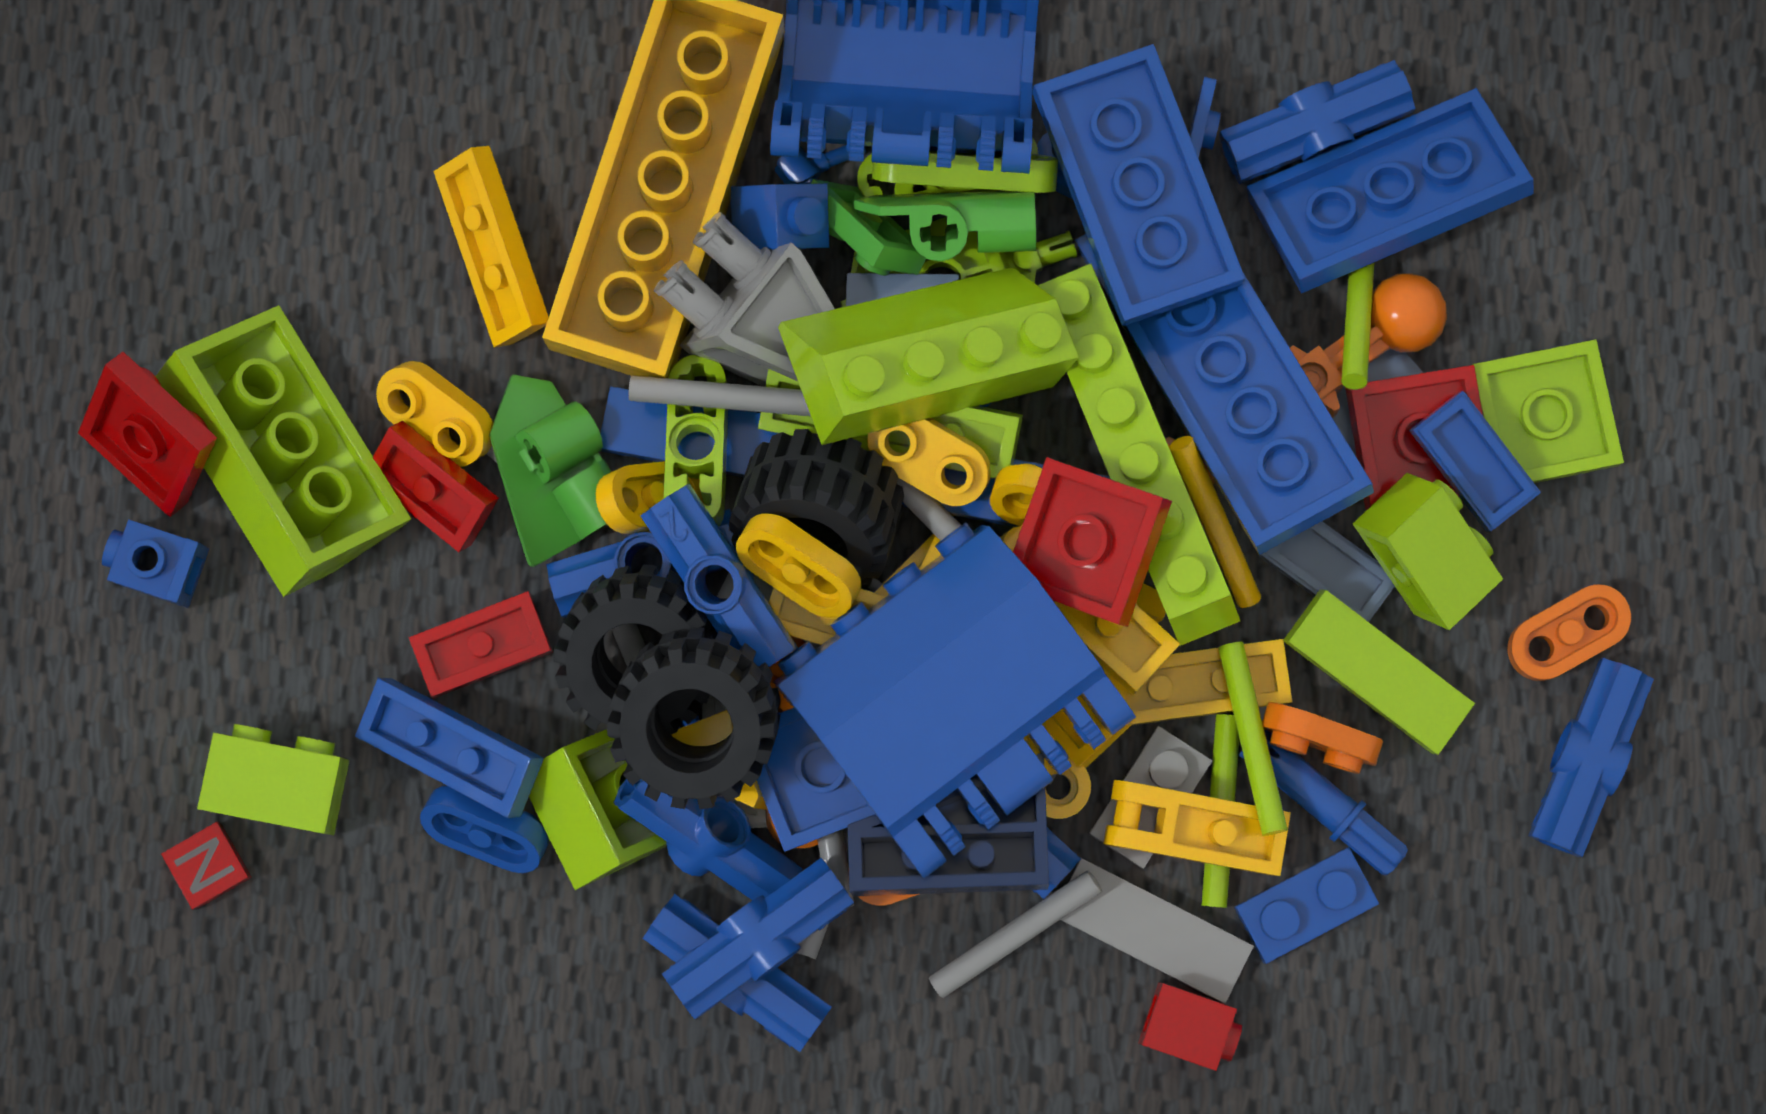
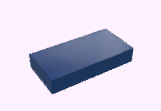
M1464 391L1455 394L1409 430L1486 532L1494 530L1541 493Z

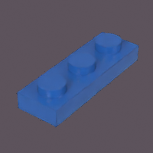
M377 678L355 737L507 818L521 817L544 760L543 757L392 678Z

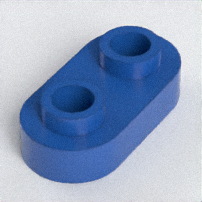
M441 786L433 790L420 814V821L424 830L434 840L515 873H528L535 870L549 845V837L544 827L529 812L523 811L521 817L507 818L449 786Z

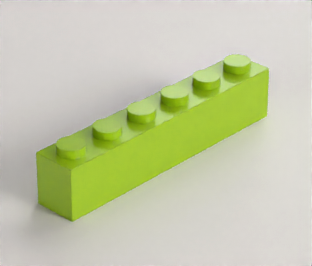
M1090 263L1038 285L1056 298L1079 358L1069 368L1067 374L1110 479L1172 501L1148 571L1177 641L1180 643L1179 646L1240 622L1231 593L1092 264Z

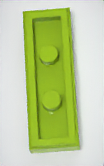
M1320 589L1283 640L1431 754H1440L1475 704L1327 590Z

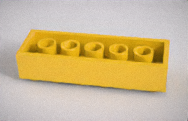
M738 0L653 1L542 336L549 350L630 376L669 378L670 371L678 362L682 347L679 345L686 338L691 322L662 296H658L654 292V288L660 280L664 282L668 280L664 274L680 260L685 262L687 267L703 282L705 280L712 258L700 247L694 245L693 240L698 232L703 234L706 232L702 227L715 214L722 212L726 216L731 200V187L736 185L785 34L783 14Z

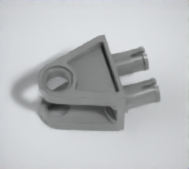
M719 212L702 227L706 230L704 234L702 232L697 233L693 244L705 251L733 277L720 295L715 293L682 260L674 264L664 274L668 280L666 282L660 280L654 288V292L658 296H662L694 325V328L679 346L690 355L718 362L724 370L764 387L768 369L798 381L779 332V324L783 321L835 308L804 255L793 243L779 246L776 249L764 247L760 250L733 226L722 212Z

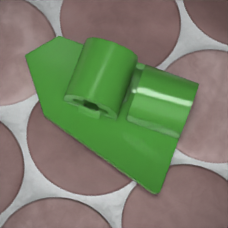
M987 191L873 195L854 200L855 210L878 216L909 215L912 245L920 255L928 260L944 261L952 259L959 254L967 242L968 231H977L978 253L1036 251L1034 192ZM933 215H946L947 226L944 236H931L930 226Z
M512 375L499 405L489 437L529 566L535 567L607 526L597 508L596 487L599 480L612 471L605 459L603 460L598 453L603 447L600 431L594 419L580 403L574 401L566 405L551 381Z

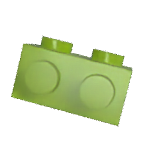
M1406 473L1366 510L1353 525L1413 614L1450 630L1495 588L1503 578L1489 558L1493 554V549L1489 542L1477 530L1468 526L1459 511L1463 508V504L1458 495L1440 480H1435L1432 483Z
M234 724L232 736L213 733L197 806L198 810L334 836L350 761L342 757L333 756L335 743L297 736L295 748L270 744L272 731Z

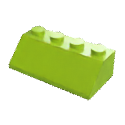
M1013 267L783 321L778 326L821 445L960 411L967 407H976L1052 388L1079 358L1056 298Z
M279 305L175 350L156 375L161 386L184 408L198 414L206 423L208 429L217 437L204 469L283 597L337 571L411 520L408 512L382 470L372 458L373 456Z

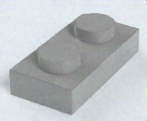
M1158 726L1123 781L1192 793L1212 760ZM1110 799L1089 832L1090 836L1101 843L1104 841L1106 825H1113L1117 803L1115 800ZM1142 805L1138 830L1154 833L1158 808ZM1106 845L1141 869H1144L1153 853Z

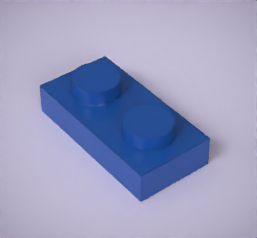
M1346 847L1234 906V909L1262 962L1267 964L1379 905V902L1349 847Z

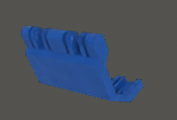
M787 0L783 60L778 98L775 100L772 119L770 155L799 157L802 141L807 142V158L822 159V152L826 149V143L847 145L846 151L849 153V161L864 162L865 146H872V163L928 167L929 151H937L936 167L951 168V161L955 159V152L976 154V161L979 163L978 170L993 171L994 155L1001 156V172L1029 174L1033 119H1031L1032 84L1039 0Z
M965 523L952 531L935 545L941 554L938 558L922 570L914 562L903 568L884 583L883 587L888 592L885 598L869 610L862 602L850 608L846 614L838 617L830 625L836 632L833 637L817 649L808 641L794 650L778 664L784 674L773 681L787 702L797 710L820 739L923 879L946 863L947 860L917 819L921 815L953 856L966 847L962 842V835L953 823L947 821L936 807V804L957 789L968 804V810L979 824H983L988 830L1000 821L994 810L971 781V777L974 775L977 777L1006 816L1053 781L1047 769L1024 740L1025 736H1029L1057 774L1061 775L1072 766L1068 761V755L1056 740H1053L1042 725L1046 720L1062 709L1074 725L1075 732L1084 743L1089 744L1095 749L1106 740L1093 719L1078 701L1077 697L1079 695L1111 735H1114L1136 718L1132 709L1105 674L1102 666L1037 578L990 526L980 525L972 531L968 524Z

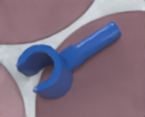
M847 145L822 153V159L814 158L813 160L807 158V153L800 146L799 157L781 156L777 161L778 166L775 167V172L785 184H811L813 179H817L821 173L849 160V153L846 151Z

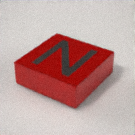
M221 822L213 823L161 853L192 910H197L252 878Z

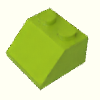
M607 729L564 746L544 758L529 795V799L575 890L613 874L667 846L664 839L613 804L619 787L626 780L623 774L627 767V762L623 760L615 763L610 750L615 739L607 736Z

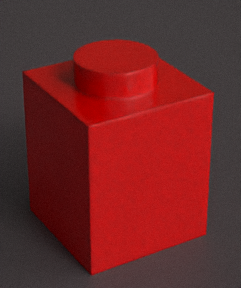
M1158 982L1138 1044L1217 1071L1220 1059L1229 1062L1232 1060L1241 1036L1242 1025L1233 1022L1237 1011L1236 1008Z

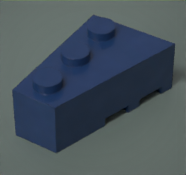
M1042 753L1037 754L1036 756L1044 765V756ZM977 777L972 778L971 781L1000 819L989 830L983 824H979L968 810V804L957 789L936 804V807L947 821L953 823L962 835V842L966 846L954 856L921 815L917 819L947 860L946 863L925 879L918 873L876 814L848 824L849 891L851 895L876 896L1048 890L1049 871L1045 787L1006 816Z

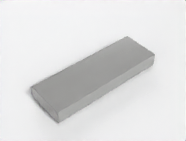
M1081 858L1068 883L1089 870L1099 883L1102 892L1060 920L1225 1004L1254 946Z

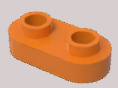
M1590 585L1523 621L1513 630L1507 647L1508 657L1513 668L1523 677L1534 681H1546L1560 676L1623 639L1631 623L1629 604L1619 591L1607 585ZM1588 607H1596L1603 612L1605 623L1600 630H1593L1586 625L1584 613ZM1533 638H1542L1549 644L1550 654L1545 661H1538L1530 655L1529 644Z
M1268 702L1262 720L1264 730L1272 733L1269 744L1302 755L1307 754L1309 746L1326 752L1323 760L1324 764L1355 774H1360L1363 764L1376 766L1383 744L1382 739L1298 708L1274 702Z

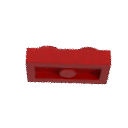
M404 421L388 428L372 457L382 470L404 508L457 552H461L473 544L499 497L454 461L438 453L433 444Z
M529 591L408 637L430 696L434 699L553 653Z

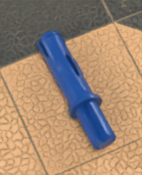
M1264 730L1277 786L1332 832L1329 837L1330 840L1335 842L1339 838L1380 874L1388 875L1406 856L1408 851L1406 845L1363 810L1366 805L1363 800L1359 803L1355 802L1297 753L1269 744L1272 733ZM1243 751L1239 754L1242 759H1244Z

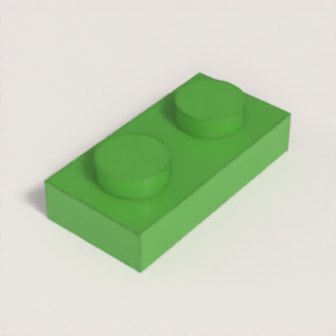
M813 179L811 184L827 183L829 234L845 241L857 252L855 260L862 267L883 276L889 275L890 271L919 274L927 258L920 255L914 248L910 235L890 216H878L854 209V200L865 198L858 187Z

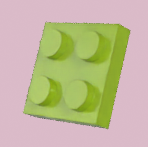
M1596 339L1472 364L1475 367L1483 417L1534 483L1617 467L1624 463Z

